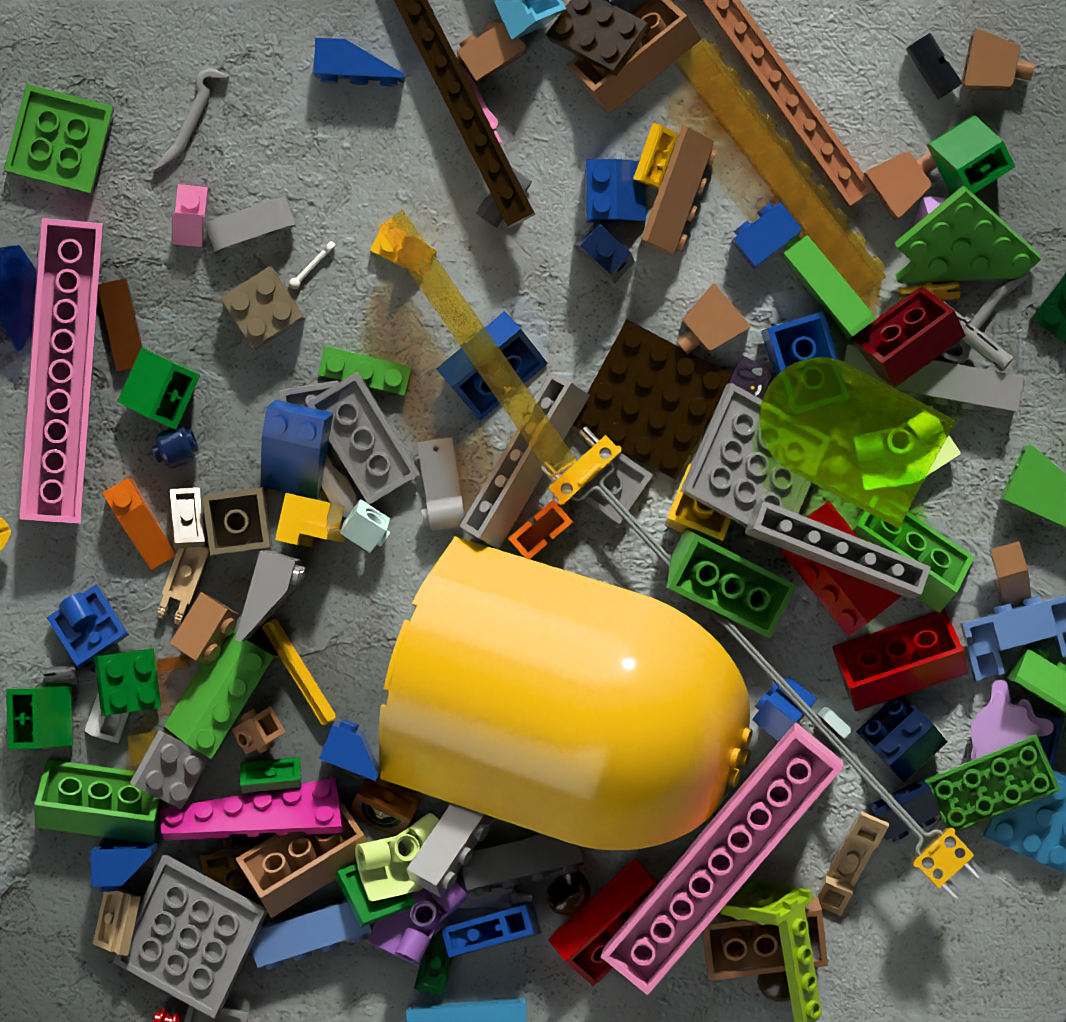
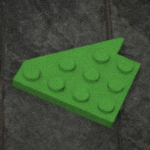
M964 185L895 241L897 249L911 260L910 263L895 274L900 284L1020 278L1042 260L1039 252Z

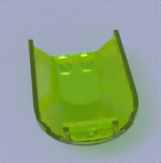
M826 357L805 359L781 371L770 383L763 396L759 417L760 429L765 445L782 466L899 529L939 451L957 423L956 420L843 361Z

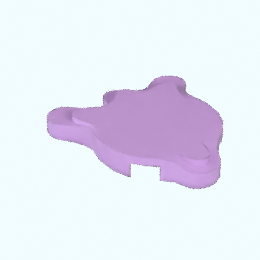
M997 680L992 685L991 699L988 705L977 714L971 726L973 745L971 759H976L1034 734H1037L1038 737L1049 735L1053 731V723L1049 719L1036 717L1031 703L1026 699L1021 700L1016 705L1010 702L1008 684L1003 680Z

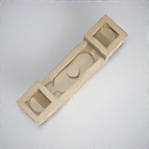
M861 811L842 841L816 897L819 899L821 908L840 916L842 915L853 895L854 887L874 849L878 848L889 827V823Z

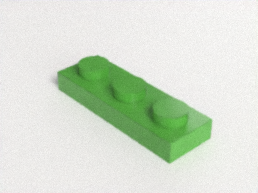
M325 346L318 375L342 381L358 371L367 387L405 396L412 367Z

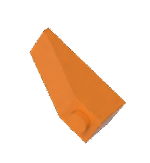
M127 478L103 492L118 521L151 570L176 556L173 546L133 478Z

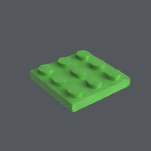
M26 84L4 171L92 194L115 108Z

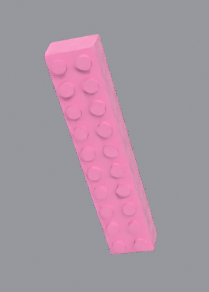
M42 218L40 221L18 519L78 524L81 522L103 223Z
M795 722L603 948L601 958L648 995L842 770L843 760Z

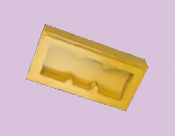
M652 123L633 177L634 180L652 189L659 190L678 133L661 124Z

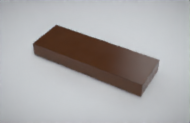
M124 278L98 284L99 297L117 372L131 370L140 348L143 347L128 280Z

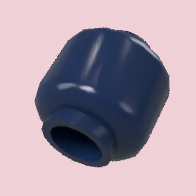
M178 425L177 429L169 428L159 432L156 436L157 445L152 446L158 463L164 461L165 465L171 469L193 461L196 456L195 452L199 451L192 430H186L182 425Z

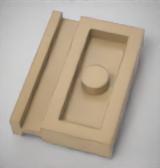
M119 888L118 891L103 893L93 945L110 952H116L117 955L128 956L140 896L132 895V893Z

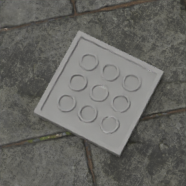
M726 384L680 492L746 528L754 506L763 500L798 514L830 438L735 384Z
M164 855L138 907L128 956L116 955L113 963L215 1019L220 1015L265 919L267 910L172 857Z

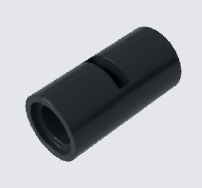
M931 33L905 49L937 100L963 84L950 62L946 61L945 54Z

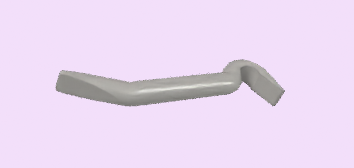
M213 68L205 69L198 74L196 78L197 97L174 145L168 149L153 168L154 172L173 161L185 150L210 96L209 88L204 86L205 80L207 78L229 79L228 75Z
M1023 276L997 287L970 323L979 330L1001 299L1012 292L1029 276ZM962 339L957 342V346L961 349V354L958 357L947 353H942L938 357L948 363L963 364L970 355L969 344Z

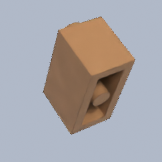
M496 19L484 28L486 32L476 38L475 35H471L459 44L461 48L457 50V55L476 85L527 53V48L520 37L512 40L504 22H501L500 19Z
M200 592L170 644L195 661L210 666L211 662L219 656L221 646L227 636L235 630L240 614L214 597Z

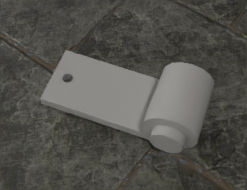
M452 437L417 442L427 508L421 509L424 527L430 526L431 532L457 528L465 518L453 439Z

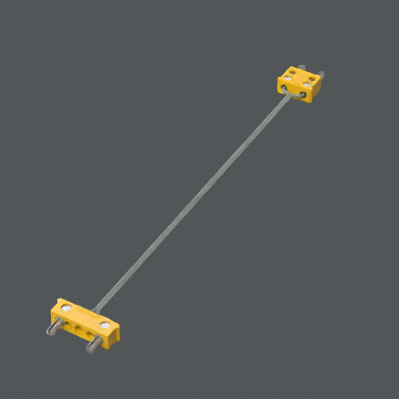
M584 427L583 430L593 441L582 430L579 434L592 448L565 473L560 475L549 462L544 463L555 475L556 480L542 465L541 470L553 482L548 487V490L558 499L559 506H564L571 499L581 501L592 491L597 490L670 569L671 557L604 486V480L616 468L614 459L621 454V446H616L606 435L599 440L588 427ZM611 463V468L600 478L599 486L590 487L580 497L575 496ZM705 607L919 838V842L915 847L917 856L912 860V866L918 867L936 888L942 886L954 900H957L958 897L945 883L960 897L962 895L961 891L949 880L958 870L964 866L975 879H980L981 877L972 869L973 867L983 876L984 872L971 859L975 855L954 834V828H946L943 832L937 829L929 833L924 832L725 616ZM934 834L939 835L923 851L920 852V847L922 846L924 841L923 836L931 837ZM961 848L963 854L961 857L957 858L955 855L956 849ZM935 869H939L941 872L938 878L933 877Z

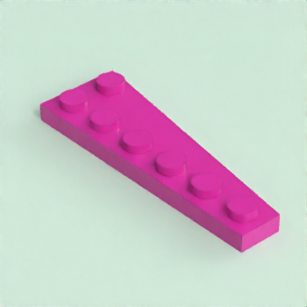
M336 778L303 783L301 788L259 791L186 804L182 809L177 807L160 809L163 840L205 839L208 837L229 838L232 834H247L248 837H259V833L275 832L277 836L288 835L289 832L305 831L306 835L343 833Z

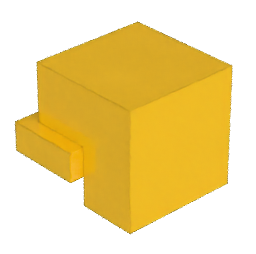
M285 493L275 540L312 547L314 537L344 542L345 536L340 534V525L345 506Z

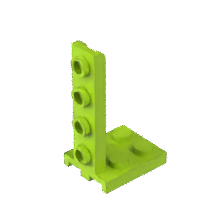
M755 879L733 895L721 909L720 915L730 916L736 920L746 919L756 921L761 925L772 924L779 927L794 1022H815L822 1017V1006L805 906L814 901L812 890Z

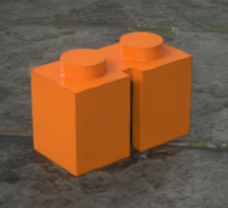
M554 499L533 516L536 520L533 525L527 521L508 538L524 558L531 559L548 544L544 539L549 535L554 539L573 522Z

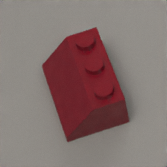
M921 286L851 337V340L878 376L895 389L966 335L955 310Z

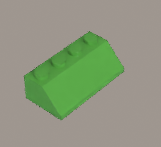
M877 490L851 526V529L860 539L930 566L922 595L916 598L938 613L956 595L974 560V556Z
M687 529L684 530L671 556L667 588L768 638H771L797 587L796 584Z
M234 630L227 636L221 646L219 656L211 662L210 666L201 664L164 724L165 728L184 743L210 759L216 756L277 656L250 638L242 642L236 641L237 630Z
M1035 646L1031 650L1023 647L1004 678L1066 715V665L1058 662L1057 665L1046 660L1049 655Z
M47 759L34 804L35 828L154 844L162 800L130 784L136 771Z

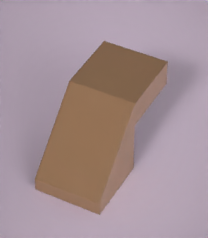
M1020 541L990 549L989 552L997 575V579L994 581L1001 605L1011 603V606L1023 603L1022 600L1032 597L1028 568Z

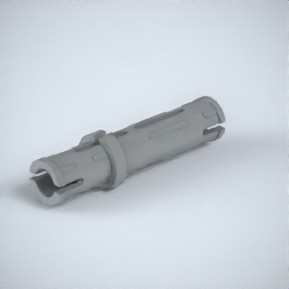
M955 311L966 335L962 340L991 362L999 371L1003 372L1014 357L970 323V318L967 316L963 317Z

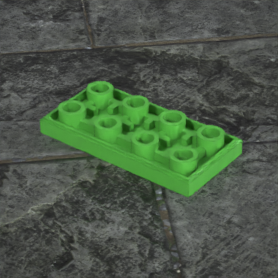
M1037 734L925 779V782L929 784L945 827L954 828L955 833L1061 790Z

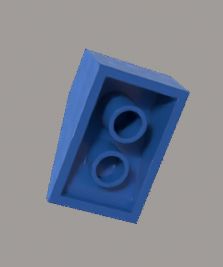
M275 400L267 406L262 432L261 487L319 499L333 419L332 412Z

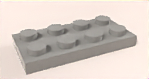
M358 371L306 402L309 408L333 413L329 441L368 504L373 503L420 475V472Z

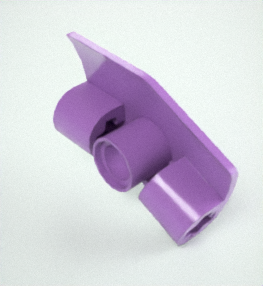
M456 882L450 890H445L441 897L425 888L412 892L411 894L416 904L409 910L377 921L368 941L388 953L419 965L433 935L442 928L443 921L469 898ZM425 914H433L430 921L421 923V919Z

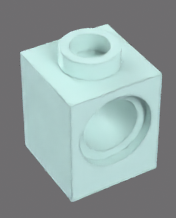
M360 499L344 520L340 534L370 553L376 544L382 546L388 538L390 531L387 528L390 518Z

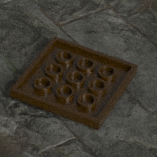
M626 319L587 392L590 395L572 426L584 431V427H588L599 440L606 435L616 446H621V452L676 480L732 374L692 353L687 355L681 347Z

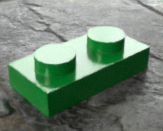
M300 757L240 763V786L242 793L301 788Z

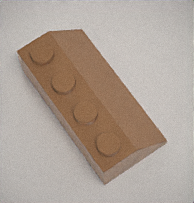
M645 0L630 12V14L648 22L651 30L617 76L578 55L566 64L591 97L608 114L620 107L627 99L645 87L647 83L702 40L688 16L672 1Z
M682 125L639 245L672 257L676 250L682 251L687 237L686 234L682 233L686 222L692 223L697 209L696 206L692 205L696 194L702 195L707 181L706 178L702 177L705 166L712 167L717 150L712 149L713 140Z
M341 800L343 833L306 835L305 831L289 832L288 835L277 836L275 834L236 858L237 863L271 918L335 880V874L338 870L357 864L355 857L356 845L368 841Z
M813 897L814 901L805 906L813 951L814 967L828 966L822 908L818 897ZM719 912L702 931L709 981L786 971L779 927L777 925H761L756 921L746 919L736 920L730 916L720 915Z

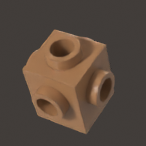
M271 706L258 714L255 709L239 717L241 723L231 729L246 755L256 749L259 754L275 745L272 740L286 732Z

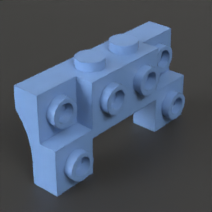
M1066 595L1047 600H1041L1040 596L1030 597L1022 600V606L1012 608L1011 603L993 608L994 613L960 623L973 679L979 681L982 678L996 674H1005L999 650L1002 651L1053 636L1055 637L1059 656L1062 658L1066 657Z

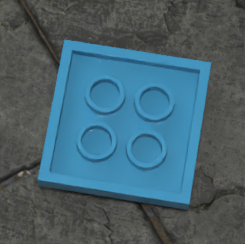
M1052 769L1061 788L1060 791L991 818L983 835L985 838L1066 873V775Z

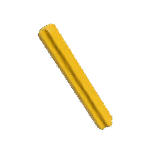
M272 619L262 626L263 632L320 724L326 725L336 718L335 712L278 620Z

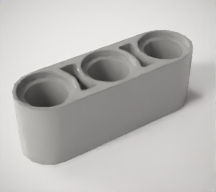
M286 196L205 223L214 253L229 250L296 226Z

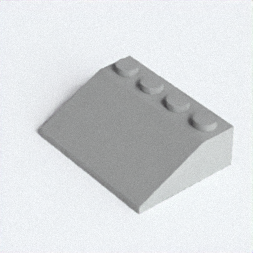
M272 550L259 552L236 634V641L242 642L251 638L296 589L297 585L303 584L307 572V567L303 566L304 559Z

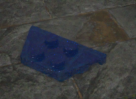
M20 245L0 247V327L17 352L24 348L25 342L32 332L37 273L34 265Z

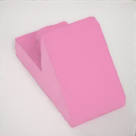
M178 184L175 212H172L173 245L203 248L208 187Z

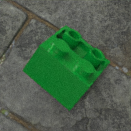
M975 115L970 116L926 144L950 195L963 185L974 194L1015 168V164L1004 141Z
M141 347L117 402L147 418L177 429L200 374L192 368Z
M72 686L12 687L6 689L8 750L73 746Z

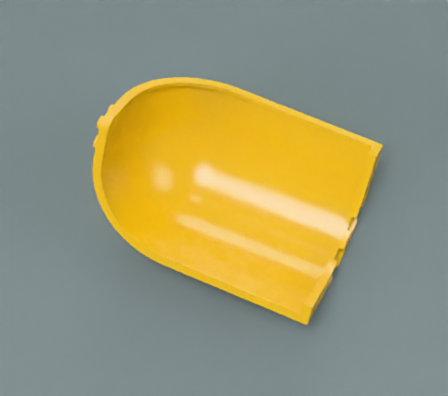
M456 536L416 594L412 602L416 609L411 621L404 620L387 670L383 688L389 691L387 705H381L379 715L380 778L382 780L582 847L601 850L642 849L675 840L691 832L710 818L719 808L730 788L736 787L740 778V770L742 766L747 767L751 757V750H748V745L751 742L753 730L749 729L750 701L745 682L730 655L697 622L677 609L643 594Z

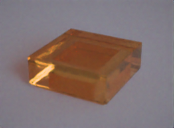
M185 655L160 658L156 661L157 671L189 668V657Z

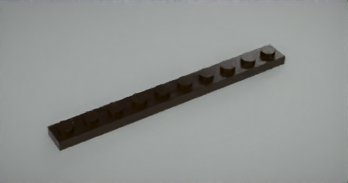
M394 0L507 227L511 228L536 215L428 0Z

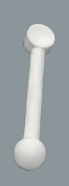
M330 241L296 278L290 279V288L298 289L300 287V282L336 246L333 241Z

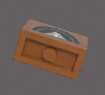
M365 777L349 813L351 816L394 837L407 829L421 799L379 778L374 781Z

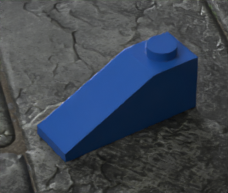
M529 904L441 928L449 958L541 934L535 907Z

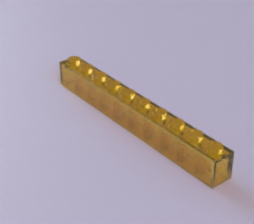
M704 38L676 59V67L778 201H781L800 225L804 235H808L860 297L886 277L883 273L886 269L884 264L876 255L870 256L865 249L868 246L865 239L858 231L855 233L851 231L847 225L850 221L840 208L835 210L829 202L832 197L822 184L817 186L811 178L813 172L804 160L799 162L793 154L795 148L785 136L781 139L774 130L777 124L768 113L762 114L756 106L759 104V101L750 89L745 91L738 81L741 80V77L731 65L726 67L720 59L723 54L713 41L709 44Z
M401 210L378 226L387 242L550 477H555L575 463L576 458L405 212Z

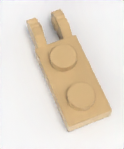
M204 545V547L178 548L162 591L163 598L156 617L163 619L166 616L170 600L174 598L181 601L174 616V624L181 625L208 559L209 547Z

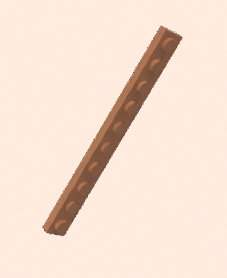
M701 0L848 207L873 191L874 187L741 1Z

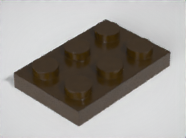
M570 0L566 5L567 9L558 16L545 35L551 42L617 76L651 30L648 22L605 0Z

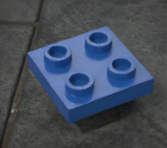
M97 584L84 593L79 592L67 597L60 603V609L46 617L72 660L79 668L93 660L94 656H99L129 636L128 631Z

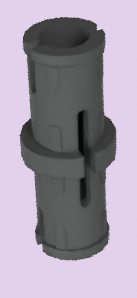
M70 662L68 666L43 667L45 687L72 683L73 686L79 685V682L97 680L94 663H87L81 668L77 667L74 662Z

